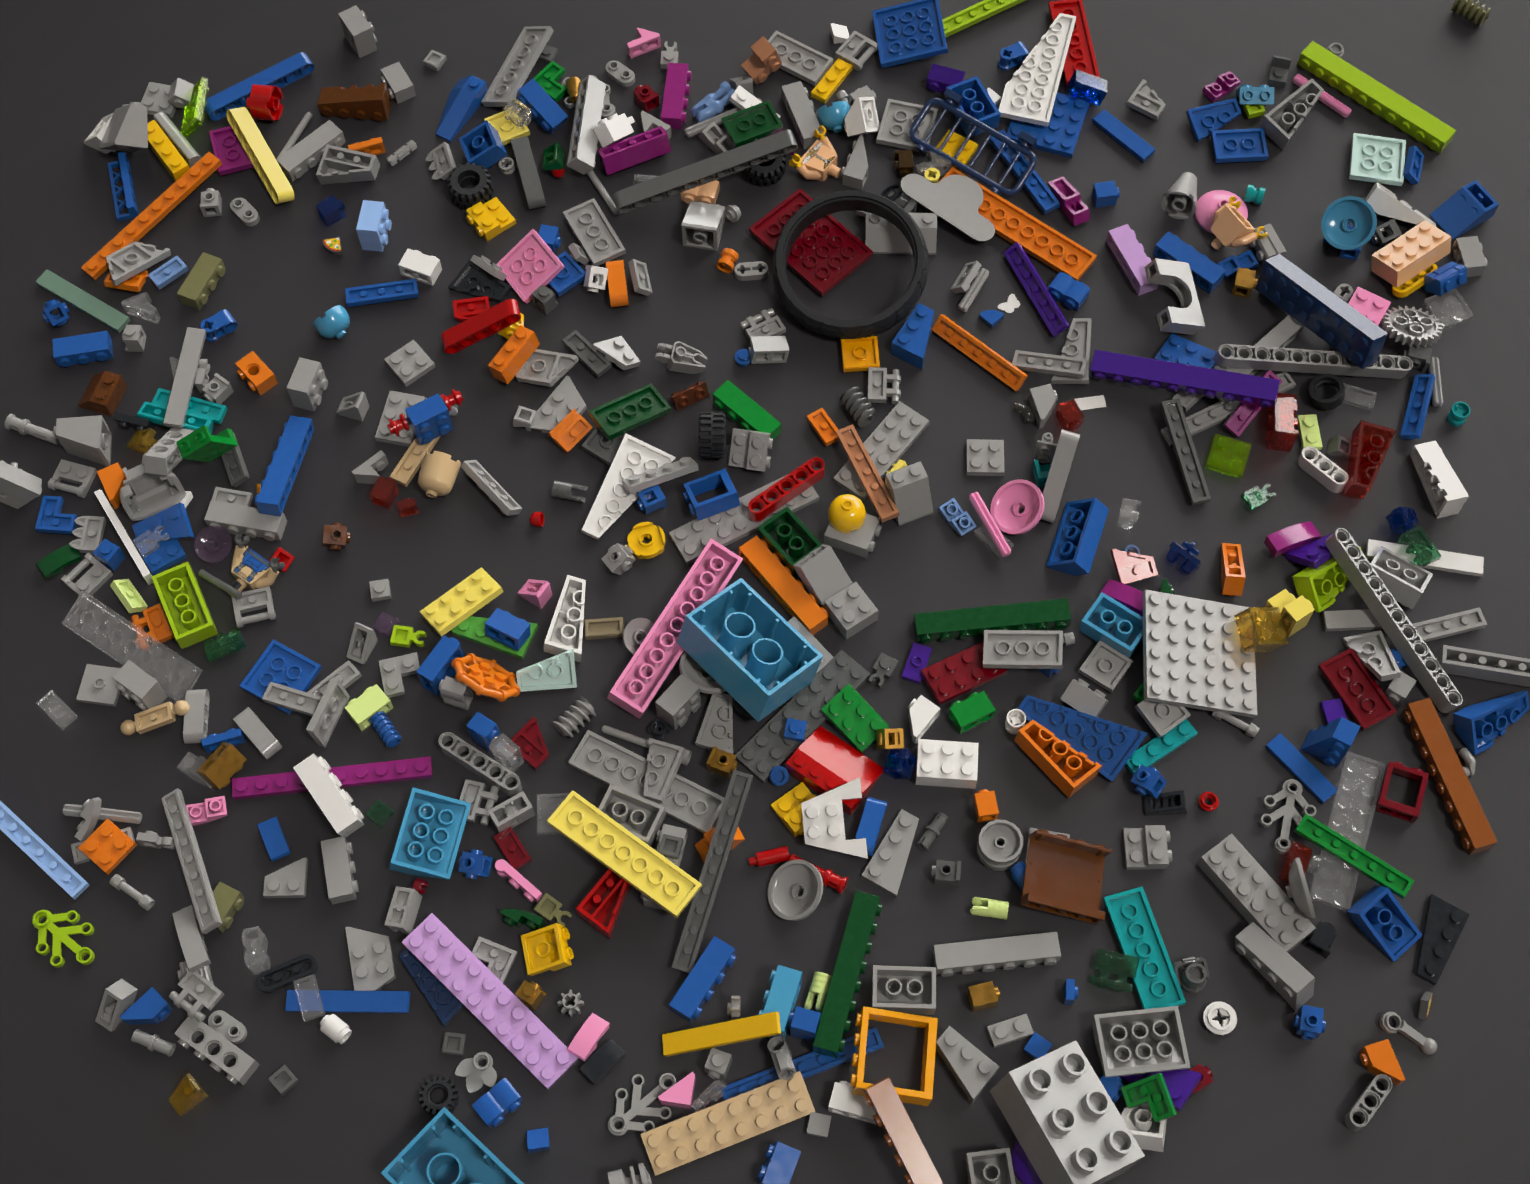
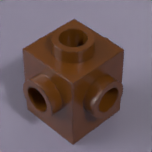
M342 523L324 524L322 546L330 547V550L341 551V548L345 549L346 543H350V532H347V527L343 526Z

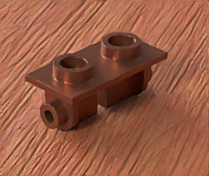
M698 381L696 384L687 387V390L683 389L672 393L670 399L675 404L676 410L679 411L709 397L706 382Z

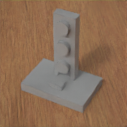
M331 678L322 697L270 682L262 699L266 703L312 716L306 730L318 746L325 748L350 695L338 679Z

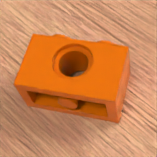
M254 351L235 363L238 369L236 371L237 375L241 380L245 379L251 391H256L260 396L278 384L274 373Z

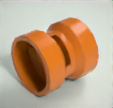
M724 248L720 254L721 258L716 263V267L722 272L731 273L739 255L733 249Z

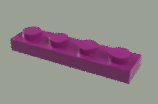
M1270 369L1266 370L1261 376L1278 379L1280 384L1283 382ZM1240 403L1222 426L1233 436L1239 437L1262 407L1260 404L1252 403L1251 405Z

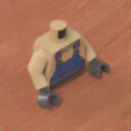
M237 534L235 542L238 545L235 547L231 565V573L236 581L231 586L242 592L245 587L255 590L273 585L279 574L278 569L282 570L285 568L284 562L278 563L280 558H272L271 561H268L247 546L245 548L244 545L250 541L249 537L244 536L242 541V534Z

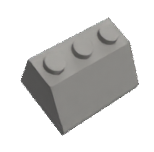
M1383 546L1380 547L1370 563L1395 600L1410 609L1414 608L1433 575L1431 572Z

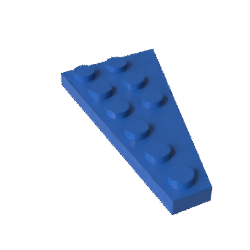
M1027 695L1017 708L1025 713L1027 720L1036 721L1054 733L1055 737L1061 741L1065 740L1070 744V747L1079 753L1082 752L1087 755L1089 760L1102 765L1099 772L1112 782L1148 734Z

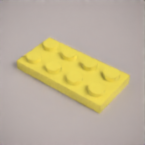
M481 567L419 612L442 637L504 591Z

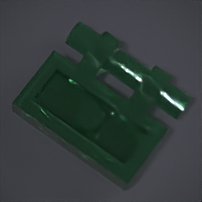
M1098 948L1093 969L1101 971L1100 976L1092 975L1090 983L1096 984L1100 988H1113L1121 993L1123 991L1132 992L1133 984L1126 983L1127 977L1136 978L1140 958ZM1109 973L1119 975L1118 980L1108 979Z

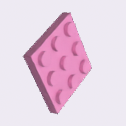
M534 229L497 263V265L502 267L501 271L507 275L505 279L527 304L532 300V293L541 285L545 287L565 268L563 263Z

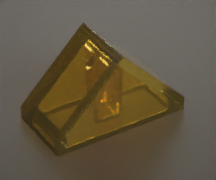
M188 1073L169 1098V1102L179 1116H182L208 1095L197 1079Z

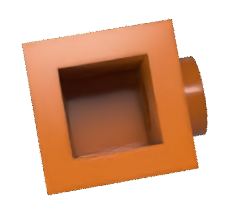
M984 789L975 793L973 803L977 822L997 820L999 810L995 792Z

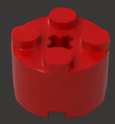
M253 84L250 98L246 100V106L250 108L252 118L268 121L279 120L283 111V105H280V99H283L282 91L277 86Z

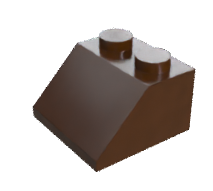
M102 371L93 375L78 406L113 416L128 386L122 375Z

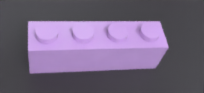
M1128 224L1109 230L1106 242L1137 295L1139 296L1157 289L1159 284L1148 283L1144 267L1151 262V259L1146 256L1143 245L1136 239L1134 230H1131Z

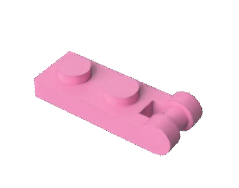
M500 859L496 861L495 868L498 875L510 879L508 882L516 890L520 888L524 892L523 896L529 902L535 901L538 904L543 897L542 892L505 860Z

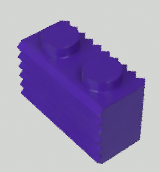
M932 63L927 77L926 88L944 93L946 87L965 80V71Z

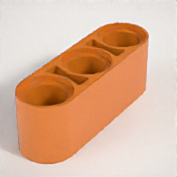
M623 260L606 262L611 308L629 306Z

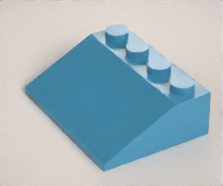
M413 787L389 869L408 875L450 880L471 803Z

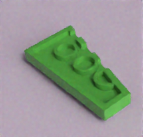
M470 616L452 629V634L523 660L538 629V624L530 623V637L519 651L485 635V622L489 618Z

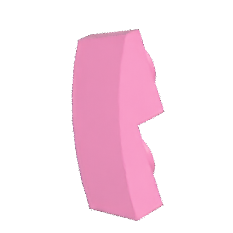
M225 796L204 799L205 802L186 805L192 826L228 816Z
M592 1013L570 1043L567 1051L585 1061L596 1049L597 1042L609 1029L610 1023Z

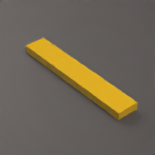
M771 1012L662 1034L663 1055L668 1057L781 1034L779 1013Z

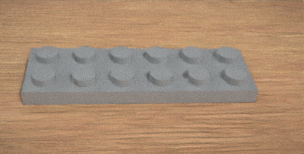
M551 26L523 28L481 101L484 107H511L518 90L528 78L554 32Z
M901 401L898 402L863 443L881 479L887 474L886 471L892 468V464L901 458L929 425L928 419ZM848 460L834 476L833 482L861 501H864L868 495Z

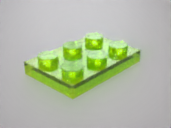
M201 77L194 85L191 101L185 107L181 133L185 137L194 132L197 125L201 124L204 120L203 110L207 104L205 96L209 91L207 78Z

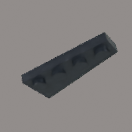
M1431 894L1415 975L1435 986L1470 914Z

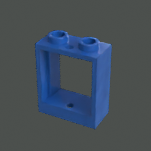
M726 469L683 484L685 492H682L685 502L690 503L688 504L689 510L692 515H696L698 521L740 506L738 493ZM723 486L725 494L697 503L694 496Z
M444 635L416 672L422 687L436 696L441 694L438 689L441 680L445 679L446 676L453 677L456 673L452 667V661L455 658L464 657L460 642L453 637L448 638Z

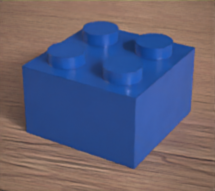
M487 120L458 138L466 159L470 164L477 163V166L482 165L484 169H487L507 156L498 131Z

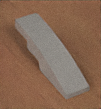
M190 905L172 913L180 945L190 972L192 973L211 964L204 936L201 933L193 906Z

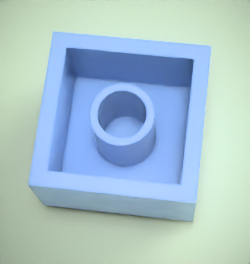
M363 200L356 227L362 250L383 252L384 246L388 244L387 233L388 230H391L392 222L388 218L389 212L384 202Z

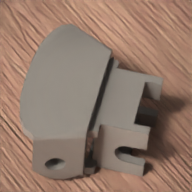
M143 464L129 470L126 467L122 468L127 479L123 481L125 486L120 489V499L123 508L132 521H139L176 505L186 496L183 486L172 471L165 476L145 473Z

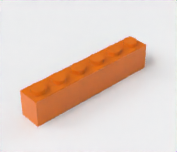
M756 535L739 547V556L743 558V562L792 618L795 616L812 635L828 625L829 615L823 607L820 608L815 597L804 590V585L800 580H796L792 576L791 570L781 564L779 556L769 550L765 540H760Z

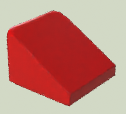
M278 547L268 561H271L272 558H280L278 563L284 562L285 568L279 571L285 573L295 557L281 547Z

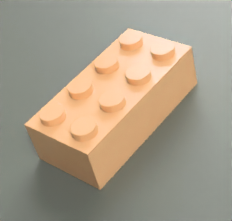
M1423 221L1372 254L1371 271L1398 288L1450 254L1451 236L1429 222Z

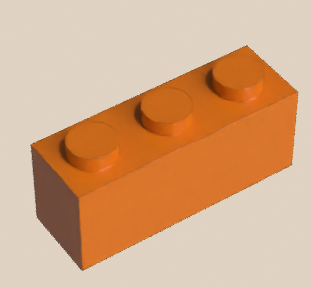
M521 325L517 328L488 364L494 378L507 385L540 345L534 331Z

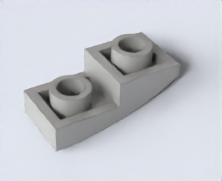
M99 797L88 799L82 806L83 811L80 813V816L85 820L78 825L76 829L78 832L74 836L80 841L86 840L92 834L97 824L102 800Z

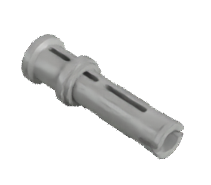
M9 414L5 420L4 426L7 430L13 429L21 435L28 434L55 445L60 444L58 438L54 436V432L31 424L27 419L22 420L14 414Z

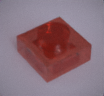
M406 498L396 502L400 517L419 513L415 498Z

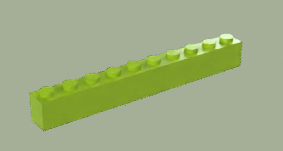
M1312 41L1301 52L1297 64L1303 69L1327 82L1330 86L1370 109L1373 113L1397 126L1432 150L1441 153L1452 141L1456 132L1454 128L1316 42Z

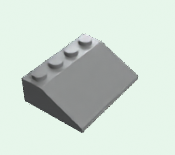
M1178 1006L1094 1015L1091 1024L1105 1078L1191 1068Z

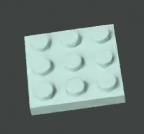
M1353 133L1349 179L1374 183L1377 181L1381 184L1402 186L1404 181L1406 140Z

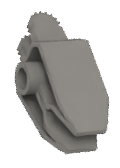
M677 341L673 345L659 343L657 349L664 352V354L656 353L655 359L666 363L669 371L697 374L702 373L706 367L707 357L700 350Z

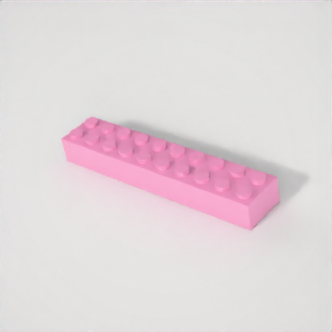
M709 540L609 692L607 699L638 719L642 717L684 652V649L677 643L685 616L724 590L740 566L743 558L715 540Z

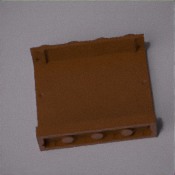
M1044 829L1034 831L1028 837L1020 905L1095 925L1104 921L1105 912L1099 911L1105 857L1112 853V850L1105 848L1101 844H1088L1082 839H1069L1063 834H1050Z

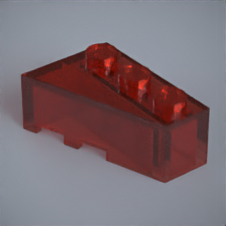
M1278 393L1275 407L1267 408V410H1270V415L1267 416L1266 421L1269 431L1266 433L1265 441L1268 442L1269 450L1291 452L1298 436V430H1295V424L1298 423V418H1295L1297 413V395Z

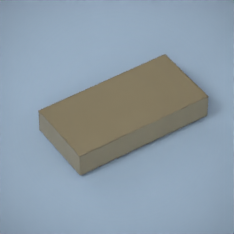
M623 617L585 620L586 640L623 637Z

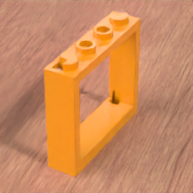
M863 1006L861 1012L857 1013L855 1026H858V1033H855L853 1046H856V1053H853L851 1063L852 1066H855L854 1074H851L850 1086L853 1087L852 1095L863 1096L865 1095L863 1089L872 1085L871 1083L863 1082L868 1020L925 1028L920 1091L894 1088L901 1102L928 1106L933 1097L938 1018Z

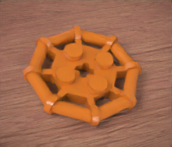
M468 653L465 657H458L452 661V667L456 672V680L463 682L475 691L478 696L481 694L495 698L499 702H504L507 698L517 697L520 694L521 690L517 686L516 675L513 672H508L497 664L494 659L488 660L477 657L473 653Z

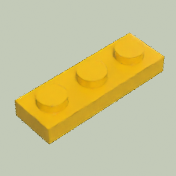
M838 58L811 91V97L826 104L852 71L853 65Z

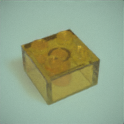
M1249 607L1234 615L1244 652L1275 651L1288 644L1279 607Z

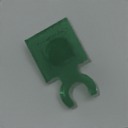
M1266 484L1261 490L1256 486L1243 492L1240 497L1250 511L1265 505L1276 493H1268L1267 490L1270 484Z

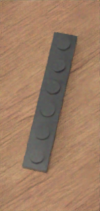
M1180 399L1162 401L1160 406L1191 505L1210 502L1211 497Z

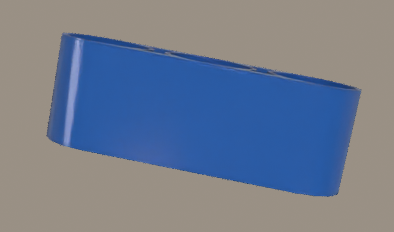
M872 797L867 798L855 838H866L867 854L869 856L873 855L888 803Z

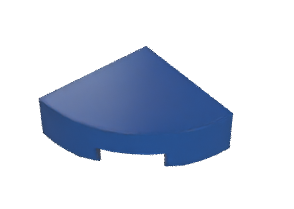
M986 310L981 312L978 318L990 328H993L1004 318V314L997 310Z

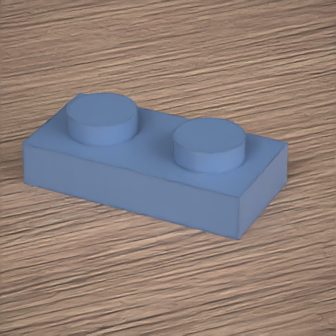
M176 255L148 274V277L160 290L189 271V269Z

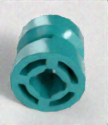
M1248 184L1244 202L1254 201L1256 205L1261 206L1266 188L1260 187L1256 189L1254 185Z
M1464 402L1454 403L1447 414L1448 423L1455 427L1462 426L1471 411L1468 404Z

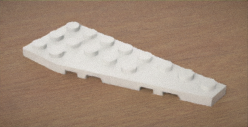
M1060 13L1051 24L1047 33L1041 37L1040 42L1028 54L1018 71L1016 70L1012 79L1005 85L999 106L1000 117L1049 126L1077 16Z

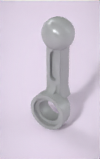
M1387 1012L1380 1017V1027L1384 1032L1388 1034L1400 1032L1418 1045L1426 1055H1432L1437 1051V1043L1433 1039L1421 1035L1404 1020H1401L1400 1016L1395 1012ZM1389 1017L1394 1018L1396 1022L1395 1028L1390 1026Z

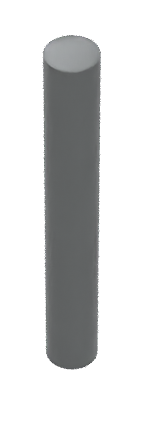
M201 569L198 572V576L237 599L242 597V592L205 570Z

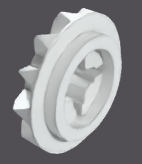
M1219 1001L1213 1002L1203 1012V1022L1206 1028L1213 1032L1214 1035L1223 1036L1231 1033L1236 1027L1237 1015L1229 1004ZM1217 1013L1221 1017L1226 1018V1020L1222 1021V1025L1219 1024V1021L1213 1020V1018L1217 1017Z

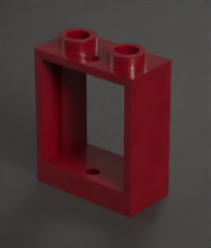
M1389 761L1384 768L1374 811L1414 823L1419 817L1429 774L1419 768H1409L1400 762ZM1391 774L1419 782L1413 807L1386 799Z

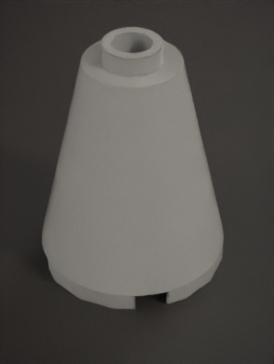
M1185 172L1181 174L1164 194L1161 202L1164 212L1166 210L1170 217L1187 219L1195 213L1197 208V177L1193 173Z

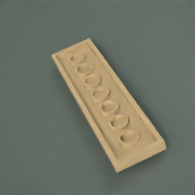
M798 1071L789 1080H775L640 1135L656 1176L816 1111L802 1074Z

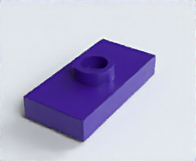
M913 643L902 679L917 684L921 683L922 676L920 672L926 668L932 648Z

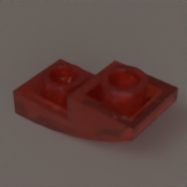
M1293 840L1285 857L1287 861L1279 879L1289 883V870L1294 859L1298 857L1300 858L1305 875L1312 855V849Z

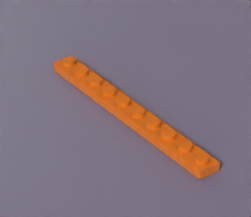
M210 152L206 153L88 260L81 269L93 280H96L109 268L106 260L108 255L134 241L138 242L222 165L221 160Z

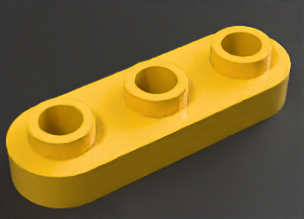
M1432 264L1398 288L1392 285L1393 295L1403 298L1425 284L1424 276L1436 270L1437 265Z

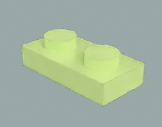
M1298 415L1297 425L1302 450L1308 446L1321 450L1323 446L1317 415Z
M129 579L112 581L110 587L129 613L142 612V610L147 609L148 605Z

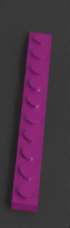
M431 756L331 767V770H329L342 783L340 788L433 778ZM296 771L232 778V798L234 800L309 792Z

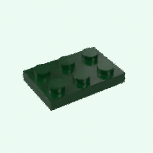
M769 100L721 118V122L735 148L783 130V124Z

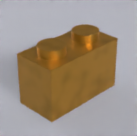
M222 742L196 772L212 787L221 789L228 785L234 773L242 769L243 763L247 759L231 743Z

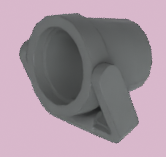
M1201 956L1184 958L1173 964L1178 982L1186 992H1200L1205 987L1207 979H1210L1206 959ZM1185 967L1179 975L1178 968Z

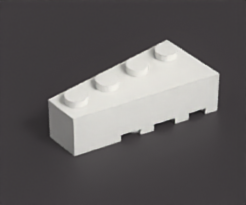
M1436 441L1414 445L1410 457L1436 518L1458 514L1469 495L1443 454L1442 449Z
M567 575L544 642V652L558 655L574 648L575 661L581 663L586 580Z

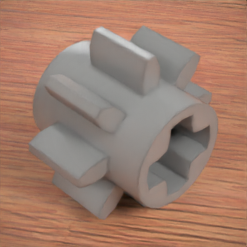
M571 989L566 995L561 993L563 999L558 1001V1006H564L561 1009V1013L565 1014L567 1012L571 1018L576 1012L581 1014L579 1008L584 1005V1001L579 1000L581 994L577 993L575 995ZM567 1002H574L575 1005H568Z

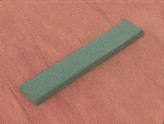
M47 269L35 281L39 287L118 333L131 321L125 314Z

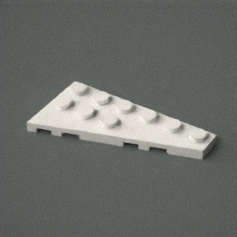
M625 434L581 532L598 540L638 498L637 493L640 491L630 493L623 486L622 480L627 479L631 475L644 473L648 469H656L666 463H672L676 457Z

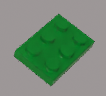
M849 683L820 710L861 753L876 740V729H887L889 727Z

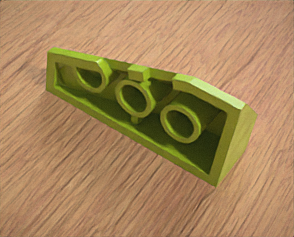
M1334 557L1316 569L1308 567L1292 576L1297 594L1299 596L1303 595L1305 599L1309 600L1318 613L1333 605L1336 601L1335 597L1339 592L1345 590V585L1349 581Z

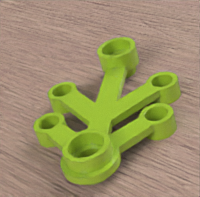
M40 910L34 914L32 919L34 927L38 929L36 951L40 955H47L50 952V946L46 943L47 929L53 934L50 963L56 968L62 967L65 963L64 958L61 956L62 942L76 953V959L82 965L91 964L95 958V954L90 948H82L68 936L75 934L92 935L94 927L90 923L85 922L82 925L60 928L54 924L63 921L76 924L80 920V915L75 910L61 914H52L48 910ZM76 914L75 919L70 920V916ZM43 918H47L44 923H41ZM90 926V930L88 932H84V929ZM42 946H46L44 951H40ZM89 954V959L84 960V956ZM60 958V962L55 964L54 961Z

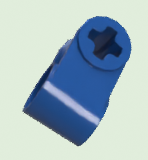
M1019 41L1001 49L1000 59L998 60V67L1001 70H1010L1018 65H1022V62L1030 53L1023 42Z
M224 309L204 319L200 327L201 329H206L205 339L209 342H214L226 334L235 331L238 323L230 312Z

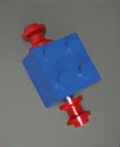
M452 389L451 394L448 396L444 394L433 395L406 408L407 418L400 414L399 419L396 421L389 419L387 428L390 434H395L396 437L399 436V431L405 429L408 432L411 428L420 446L429 443L433 439L454 430L449 411H451V406L455 404L459 407L462 406L461 402L464 399L460 391H455V389Z

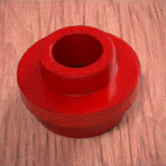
M1204 792L1200 795L1198 803L1201 809L1211 812L1218 807L1219 799L1212 792ZM1205 800H1210L1212 804L1207 805Z

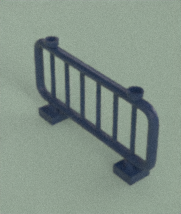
M948 88L944 92V100L940 98L928 100L909 130L911 141L917 145L915 148L921 153H925L926 150L991 187L990 190L997 195L1000 193L1005 196L1016 195L1036 166L1037 158L1031 150H1034L1036 147L1037 139L1021 131L1018 136L1019 143L1001 134L958 109L963 103L962 96ZM933 105L944 108L925 140L918 138L916 130ZM949 111L959 118L940 148L937 149L927 143L945 113ZM963 119L972 124L973 128L953 158L942 150ZM976 128L989 135L969 166L956 159ZM992 136L1003 142V144L982 175L972 169V166ZM1008 145L1017 150L1018 153L999 183H996L986 176L1005 146ZM1022 153L1030 159L1029 165L1013 189L1001 186Z

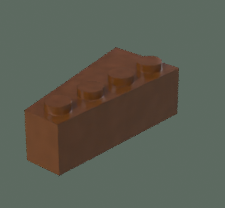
M380 83V86L366 84L365 87L360 88L357 85H350L347 89H344L342 86L321 88L317 105L320 114L325 116L388 121L392 104L386 83Z

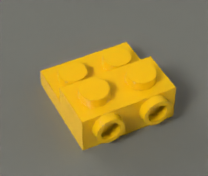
M497 197L485 204L480 201L466 210L468 223L474 225L480 237L483 236L486 241L516 224L515 218Z
M803 782L771 804L772 810L794 837L799 834L801 836L804 835L801 803L817 797L810 792Z
M555 923L521 935L529 976H534L548 970L556 971L572 965L571 959L574 958L572 949L568 947L567 940L570 939V933L566 927Z

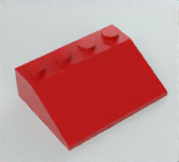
M822 726L813 732L786 762L788 773L819 795L860 778L862 798L842 800L843 811L850 816L885 771L883 767Z

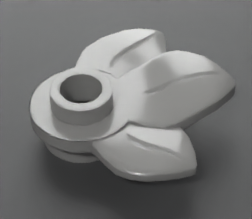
M479 1052L473 1058L464 1059L455 1070V1075L466 1077V1087L469 1093L478 1091L484 1084L492 1088L497 1080V1072L492 1067L493 1059L487 1052ZM486 1060V1065L479 1066V1062Z

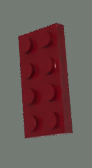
M984 641L921 670L922 678L939 705L1006 675V668H983Z
M1352 648L1319 664L1317 667L1338 698H1341L1343 705L1356 724L1360 726L1362 732L1396 714V709Z

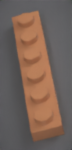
M853 424L837 430L836 436L881 522L883 523L898 517L899 511Z

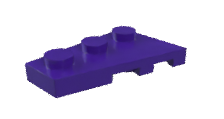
M1331 534L1285 552L1286 559L1314 569L1318 568L1333 557L1325 543Z

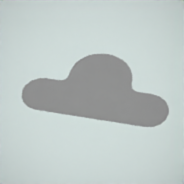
M909 174L901 180V188L908 196L932 212L937 213L938 216L973 239L987 241L994 236V225L978 213V208L983 202L984 195L981 187L973 179L963 175H950L938 183H932L921 175Z

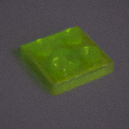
M1215 434L1205 468L1242 478L1252 444Z

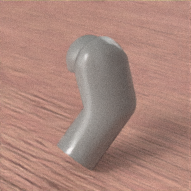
M1462 748L1458 754L1465 762L1463 769L1467 777H1472L1475 774L1476 760L1467 748Z

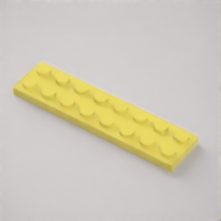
M573 790L547 820V824L675 918L681 914L702 887L700 882Z

